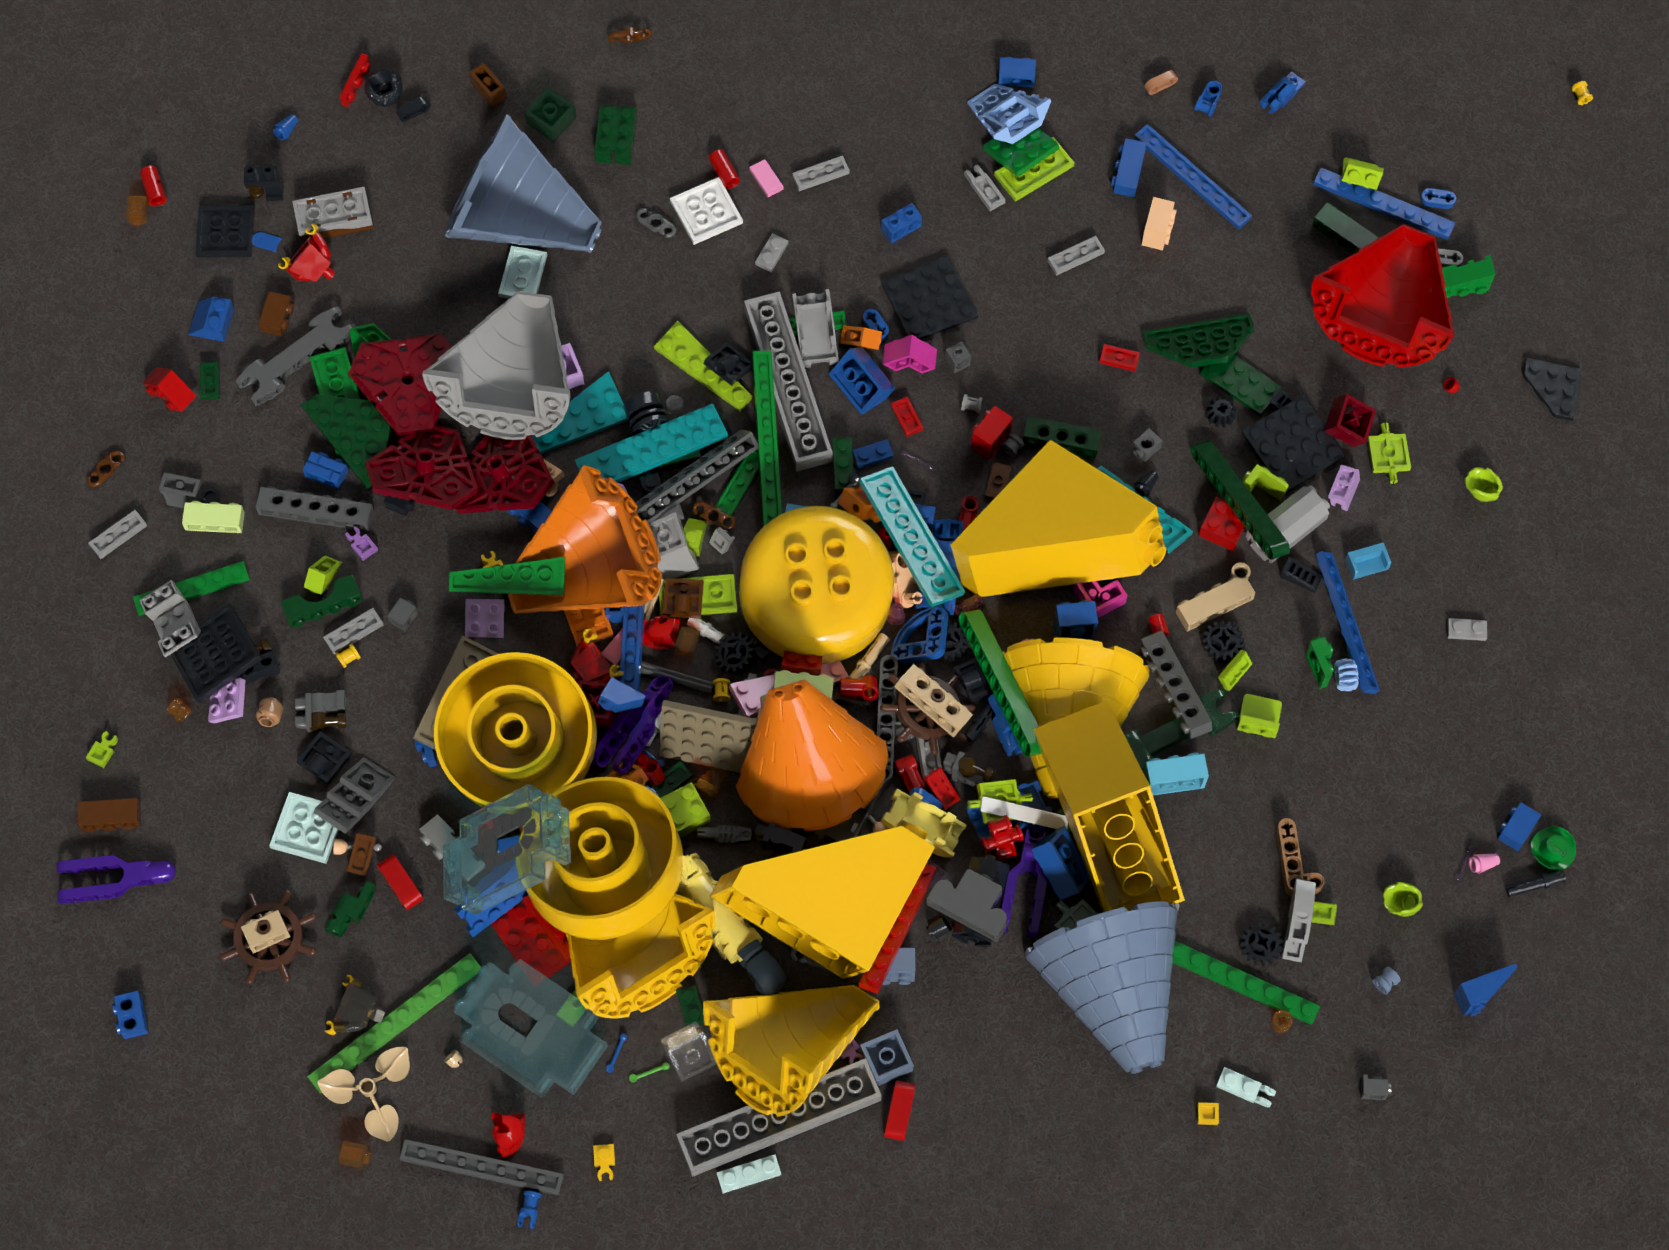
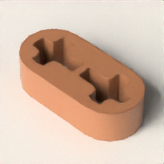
M1170 70L1150 79L1144 87L1150 95H1153L1174 85L1178 81V77L1173 70Z

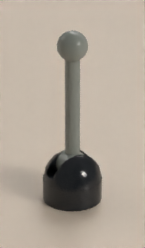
M853 470L848 477L850 484L846 488L859 486V480L863 476L856 470ZM841 495L834 503L830 504V507L837 508Z

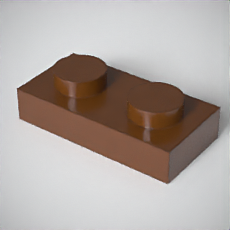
M362 833L356 834L347 868L348 872L367 876L377 837Z

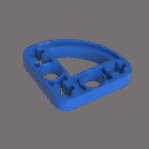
M934 606L922 610L903 625L891 649V655L897 659L898 664L934 660L943 656L949 616L942 606ZM928 621L926 641L906 644L912 633ZM936 629H941L937 636H933ZM922 648L921 653L919 655L914 656V652L917 649Z

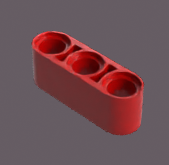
M394 854L377 864L380 872L406 910L411 909L424 900Z
M896 1080L884 1137L900 1141L905 1140L916 1084Z

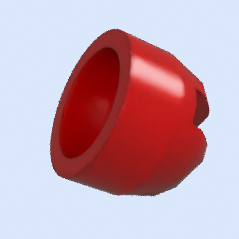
M1450 377L1445 380L1443 388L1448 393H1456L1460 389V384L1454 377Z

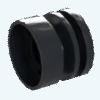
M643 392L631 397L624 403L623 409L627 420L630 421L629 426L632 429L633 436L669 421L666 411L663 410L664 406L659 393Z

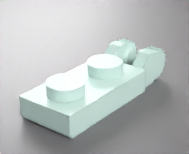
M1224 1067L1216 1087L1267 1108L1271 1106V1102L1257 1096L1258 1092L1261 1091L1269 1096H1275L1276 1094L1274 1089Z

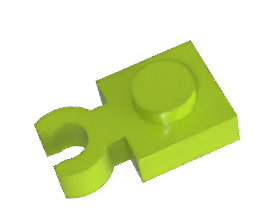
M107 731L102 734V742L95 741L86 756L88 761L102 768L106 766L114 753L110 747L118 742V738L115 735L112 740L108 741L109 733Z

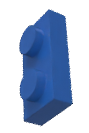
M888 439L852 450L858 469L894 458Z

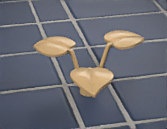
M395 1047L382 1053L375 1065L376 1070L382 1073V1075L373 1079L364 1078L356 1087H353L355 1084L354 1076L345 1069L332 1071L318 1081V1086L322 1093L334 1103L344 1104L349 1102L353 1097L352 1091L360 1090L364 1096L370 1097L376 1110H372L366 1115L364 1121L365 1128L369 1134L386 1142L391 1141L395 1136L399 1118L396 1110L391 1105H384L379 1108L374 1098V1094L377 1091L375 1083L385 1077L392 1082H397L407 1076L410 1070L407 1047Z

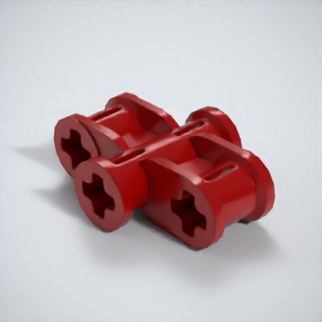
M1007 815L993 822L991 820L988 821L991 836L987 838L981 837L985 853L989 854L992 850L993 855L999 862L1011 856L1016 857L1014 842L1024 840L1020 826L1015 824L1012 828Z

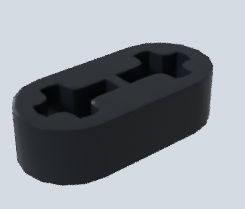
M420 97L399 107L396 114L402 122H406L427 112L431 105L426 97Z

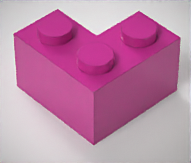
M908 335L905 338L885 344L883 365L894 371L910 367L919 373H926L935 369L937 349L914 335Z
M1118 580L1102 588L1097 581L1076 582L1073 588L1080 601H1095L1097 618L1124 605L1127 599V593Z

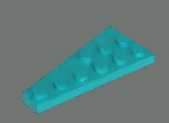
M609 371L570 401L562 422L556 428L539 437L532 435L540 454L628 421L623 409L624 404Z

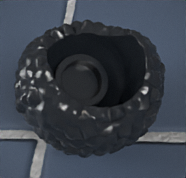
M380 70L366 80L364 90L369 100L374 102V104L389 107L399 100L403 84L397 72Z

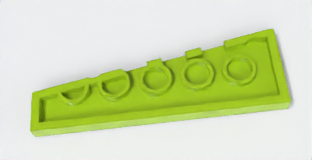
M677 321L654 346L656 351L740 412L751 401L752 395L738 381L731 386L703 364L705 358L711 354L680 322Z

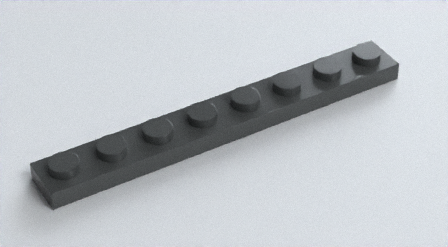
M406 1139L400 1155V1161L554 1195H560L564 1174Z

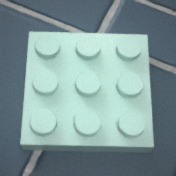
M289 792L269 846L271 849L327 864L339 829L314 814L315 807L322 801Z

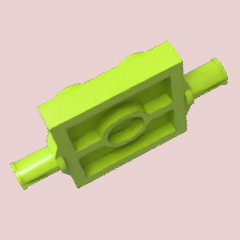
M1382 423V434L1368 436L1367 439L1372 472L1389 473L1390 483L1393 484L1394 482L1395 484L1398 482L1397 472L1410 471L1411 469L1406 434L1390 433L1389 423Z
M1016 779L987 782L977 785L978 800H969L967 805H969V809L980 808L981 810L983 796L1022 805V802H1032L1033 797L1031 793L1020 795ZM982 812L984 823L1003 818V816Z

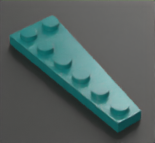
M1103 466L1097 468L1104 474L1108 475L1112 479L1116 480L1120 484L1135 492L1134 488H1132L1128 484H1125L1120 478L1115 476L1113 473L1108 471ZM1157 507L1160 525L1162 526L1164 546L1170 554L1189 538L1193 531L1177 519L1167 515L1162 508Z

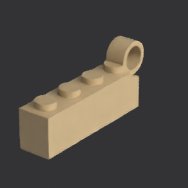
M1236 563L1232 567L1228 582L1224 584L1218 583L1206 593L1202 591L1195 598L1189 601L1188 599L1183 600L1178 604L1176 614L1187 632L1254 599L1255 591L1248 581L1251 570L1247 564ZM1243 570L1246 573V576L1238 577L1236 576L1235 571Z

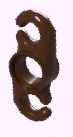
M628 27L610 33L608 41L615 43L614 38H617L618 42L623 41L626 44L630 42L635 43L651 37L652 31L645 28V33H642V29L637 30L633 27Z
M118 450L111 451L103 460L99 461L96 470L91 473V476L99 478L98 481L93 483L91 477L87 476V484L94 488L101 486L114 474L116 467L121 464L119 461L114 462L113 457L119 455L120 461L123 462L125 461L124 453ZM109 465L111 469L109 472L103 473L101 472L102 466Z
M704 501L694 503L692 507L693 514L698 515L697 507L703 506L704 512L699 514V517L704 518L709 524L721 527L723 530H732L735 527L736 520L734 516L730 517L731 525L726 526L724 520L729 518V514L723 513L720 508ZM712 510L717 511L719 514L717 521H712L709 517Z

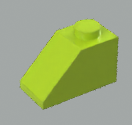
M688 518L684 527L687 544L695 552V556L700 557L707 521Z
M326 555L309 567L304 588L314 594L321 595L329 589L342 562Z

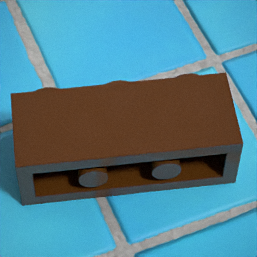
M138 798L78 802V826L84 832H95L96 829H103L105 831H114L115 828L135 829V827L141 826V803Z

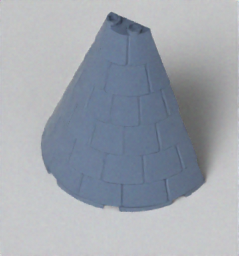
M506 114L498 126V130L491 137L473 169L474 174L466 182L450 215L444 236L447 238L492 241L495 243L564 248L565 250L591 253L595 246L593 241L599 237L602 231L600 229L602 222L590 210L572 186L566 182L557 169L550 165L528 136L521 132L511 119V116Z
M1162 901L1141 903L1131 908L1132 911L1122 907L1077 921V924L1071 930L1070 927H1062L1033 943L1034 949L1032 950L1031 947L1027 948L1024 954L1025 958L1075 1012V1015L1093 1032L1092 1034L1110 1052L1119 1065L1126 1072L1131 1071V1074L1143 1071V1067H1158L1162 1065L1165 1059L1168 1004L1171 990L1170 981L1178 913L1174 903L1168 904V902Z

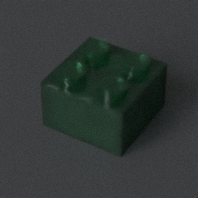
M546 88L524 112L526 124L553 142L577 118L575 106L549 88Z

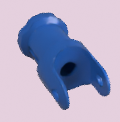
M524 1191L523 1195L525 1197L523 1207L519 1211L517 1226L521 1228L524 1218L530 1216V1229H534L538 1215V1200L542 1194Z

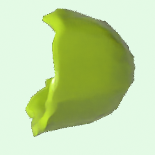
M1475 467L1468 472L1465 478L1466 488L1480 502L1497 500L1503 489L1500 478L1489 468Z
M1397 882L1385 888L1382 896L1385 908L1390 913L1403 917L1414 915L1423 906L1422 893L1410 883Z

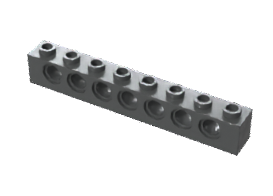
M741 429L635 502L638 506L636 512L642 521L646 519L648 524H650L757 450L758 444L752 432Z

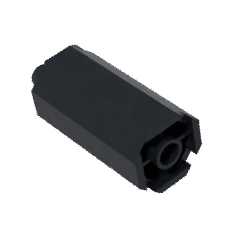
M986 855L985 858L971 856L968 869L980 875H988L993 879V882L1002 887V895L994 907L1000 909L1010 865L997 861V858L992 855ZM955 920L952 933L953 938L966 944L968 941L975 942V946L979 947L991 946V939Z

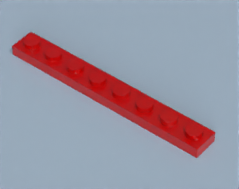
M929 864L925 865L870 970L863 974L859 982V988L879 993L936 874L937 867Z

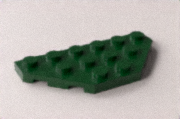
M1250 313L1142 331V339L1147 350L1194 368L1228 362L1254 332V323Z
M316 394L302 403L301 407L365 488H369L371 484L365 462L388 448V440L391 433L390 426L369 400Z

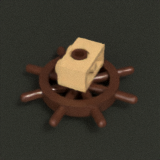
M289 890L283 892L279 904H258L254 893L249 892L246 897L251 908L240 917L238 922L226 918L220 921L222 926L234 929L233 938L235 948L222 953L220 959L226 961L239 955L247 965L251 966L246 978V983L249 985L254 982L258 970L272 971L278 969L283 981L289 982L291 977L286 965L299 952L311 956L317 953L315 948L302 944V926L316 920L317 915L310 913L298 919L286 907L291 896ZM282 916L288 919L290 923L285 925ZM292 930L294 932L293 941L287 939L290 937L289 932ZM245 935L247 943L243 944V936ZM277 944L287 947L288 950L281 955ZM269 948L274 959L263 960ZM251 949L253 954L257 952L256 957L251 956L247 951Z

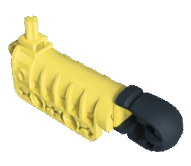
M694 853L690 856H683L682 877L675 894L694 900V903L712 908L716 916V928L712 929L710 936L713 938L712 946L722 959H728L730 963L738 960L741 966L746 968L751 981L761 994L771 995L778 992L785 985L787 979L785 969L766 950L762 949L761 942L763 938L754 927L752 928L748 924L747 919L709 897L718 881L712 878L711 872L699 855Z

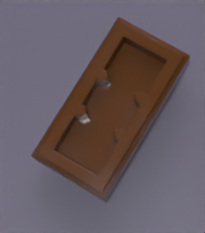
M993 462L985 498L994 500L1008 485L1012 466Z

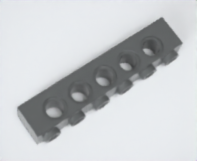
M272 486L260 488L256 504L258 515L349 529L357 527L362 531H370L374 514L372 504L364 500L357 502L349 498L337 499L329 495L317 496L310 492L298 493L291 489L278 490ZM278 500H283L280 504H274ZM301 503L300 506L293 507L294 504ZM320 506L318 509L312 510V507ZM334 508L338 509V510H337L336 512H334V513H331V512H330V511H331L332 509H334ZM352 511L357 512L355 515H348Z
M1163 631L1142 638L1140 652L1143 658L1147 657L1150 671L1152 673L1155 672L1158 686L1160 688L1163 687L1165 690L1164 696L1166 701L1172 703L1173 713L1176 719L1180 718L1184 734L1188 733L1190 739H1194L1212 731V721Z

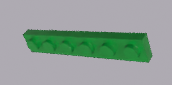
M242 561L177 582L175 585L187 601L250 579L245 563ZM155 590L133 597L139 616L145 614L139 600Z

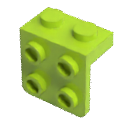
M1344 158L1342 181L1377 190L1384 168H1380L1375 164Z
M1258 464L1252 472L1248 471L1242 480L1250 493L1257 486L1279 501L1284 499L1288 489V484L1283 478L1273 475L1269 469Z
M1250 694L1244 695L1237 730L1276 738L1280 725L1281 701Z

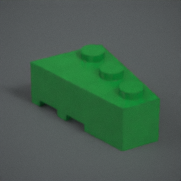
M1491 255L1485 256L1486 260L1475 263L1474 260H1469L1468 264L1457 267L1455 264L1442 268L1447 298L1454 295L1462 297L1469 293L1484 294L1489 291L1495 277Z

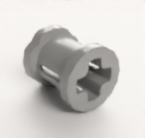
M964 394L961 410H972L980 414L983 398L968 397L967 394Z

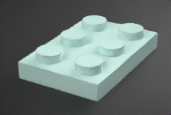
M511 246L498 293L499 297L509 299L518 291L537 294L547 259V252Z

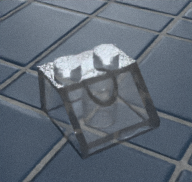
M697 1022L660 1039L681 1082L717 1064L705 1034Z

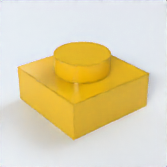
M1198 1102V1124L1218 1125L1219 1103Z

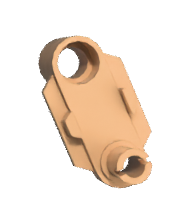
M889 551L894 570L893 597L896 605L900 608H909L914 604H920L923 598L918 599L917 597L923 596L918 592V584L899 551Z

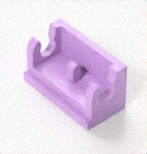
M1344 465L1340 466L1328 495L1332 506L1338 503L1343 510L1348 511L1360 481L1358 469Z

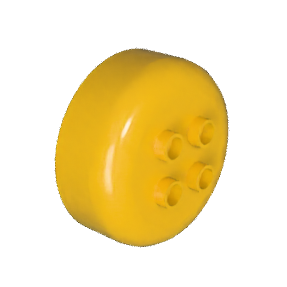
M827 506L796 508L772 519L755 535L749 544L740 571V605L744 618L753 634L762 644L777 655L783 657L784 651H790L803 655L814 654L816 656H823L822 664L838 662L862 651L877 637L883 628L890 611L894 593V570L889 553L880 537L858 517L846 511Z
M520 652L490 656L464 670L451 683L438 706L434 724V743L437 757L450 781L477 805L493 812L513 815L517 812H520L522 815L525 811L533 813L545 799L556 791L583 780L593 761L597 742L596 721L592 707L573 677L559 665L546 658Z
M595 777L567 785L550 795L534 810L527 823L534 818L536 831L523 834L524 830H522L519 843L523 835H532L534 839L530 847L526 850L522 847V853L517 856L521 880L540 915L552 926L568 935L582 939L606 940L635 932L649 924L663 912L679 887L683 872V848L672 816L666 805L654 792L636 782L617 777Z

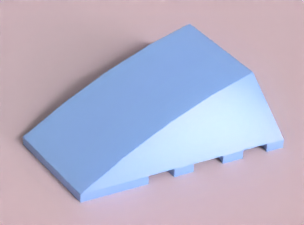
M994 84L969 100L967 104L994 139L1014 144L1042 125L1051 99L1047 97L1040 99L1039 95L1032 94L1029 96L1024 91L1019 90L1015 92L1013 88Z

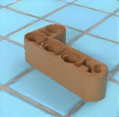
M1284 818L1277 826L1276 837L1285 892L1292 897L1293 888L1290 886V883H1295L1296 879L1317 882L1319 885L1315 889V895H1317L1324 885V878L1319 873L1303 874L1295 822L1289 818ZM1283 827H1286V829L1289 830V832H1288V834H1287V837H1286V830L1283 829ZM1284 846H1291L1293 851H1287ZM1287 864H1293L1296 870H1290Z

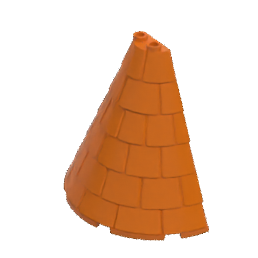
M585 465L581 467L573 483L569 484L545 523L541 524L532 540L527 544L516 563L566 557L565 595L508 594L511 608L515 614L622 606L637 607L646 604L657 595L661 586L662 572L658 569L657 565L661 562V557L655 537L647 520L642 521L637 514L638 506L612 478H603L600 476L601 472L595 468Z
M805 679L768 690L751 738L752 743L740 771V778L735 785L742 802L763 822L767 824L772 822L776 824V827L790 831L792 828H804L805 831L821 830L852 818V813L860 807L864 809L873 800L884 782L886 764L888 763L886 741L876 736L874 731L849 715L847 710L836 704L831 698Z

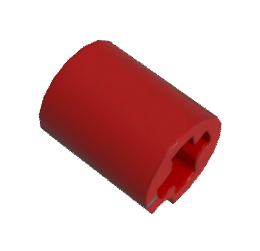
M1156 614L1148 618L1153 634L1163 631L1165 637L1169 635L1163 614Z

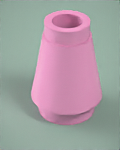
M1496 853L1474 854L1469 858L1470 870L1478 874L1500 864V858Z

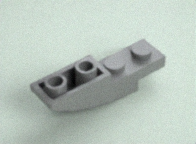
M1301 879L1295 880L1288 913L1289 921L1281 954L1282 959L1302 962L1305 944L1308 943L1313 915L1315 882Z

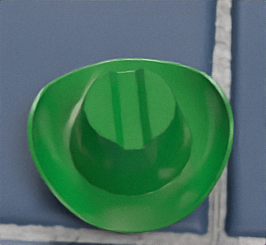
M1552 826L1542 829L1533 837L1531 851L1536 860L1544 867L1562 870L1569 867L1574 861L1576 843L1573 836L1567 830Z

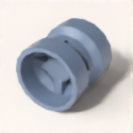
M1386 967L1382 970V975L1376 976L1372 980L1374 986L1385 995L1391 991L1392 985H1397L1401 981L1399 975L1390 967Z

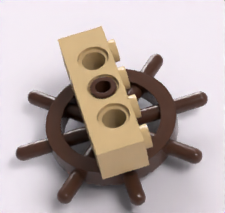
M920 662L918 667L913 664L900 679L895 674L889 676V680L895 685L894 687L899 693L895 704H882L880 710L882 712H896L899 722L905 728L897 737L899 742H904L912 734L917 738L929 740L930 752L932 755H936L938 753L937 739H941L948 734L953 738L957 737L961 742L967 741V736L960 730L972 717L973 714L971 712H974L976 707L973 704H960V700L952 688L958 681L956 674H953L945 682L939 678L927 676L926 664ZM906 697L914 704H906ZM908 712H918V714L912 719ZM923 719H926L927 728L919 725ZM934 721L939 726H941V728L935 729Z

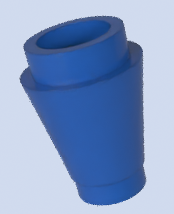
M290 114L274 126L273 134L280 140L288 139L298 123V119Z

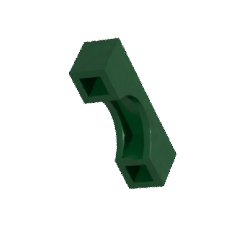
M352 574L336 580L332 593L322 601L309 602L296 595L280 602L291 628L301 627L310 620H319L328 613H338L344 607H354L363 600Z

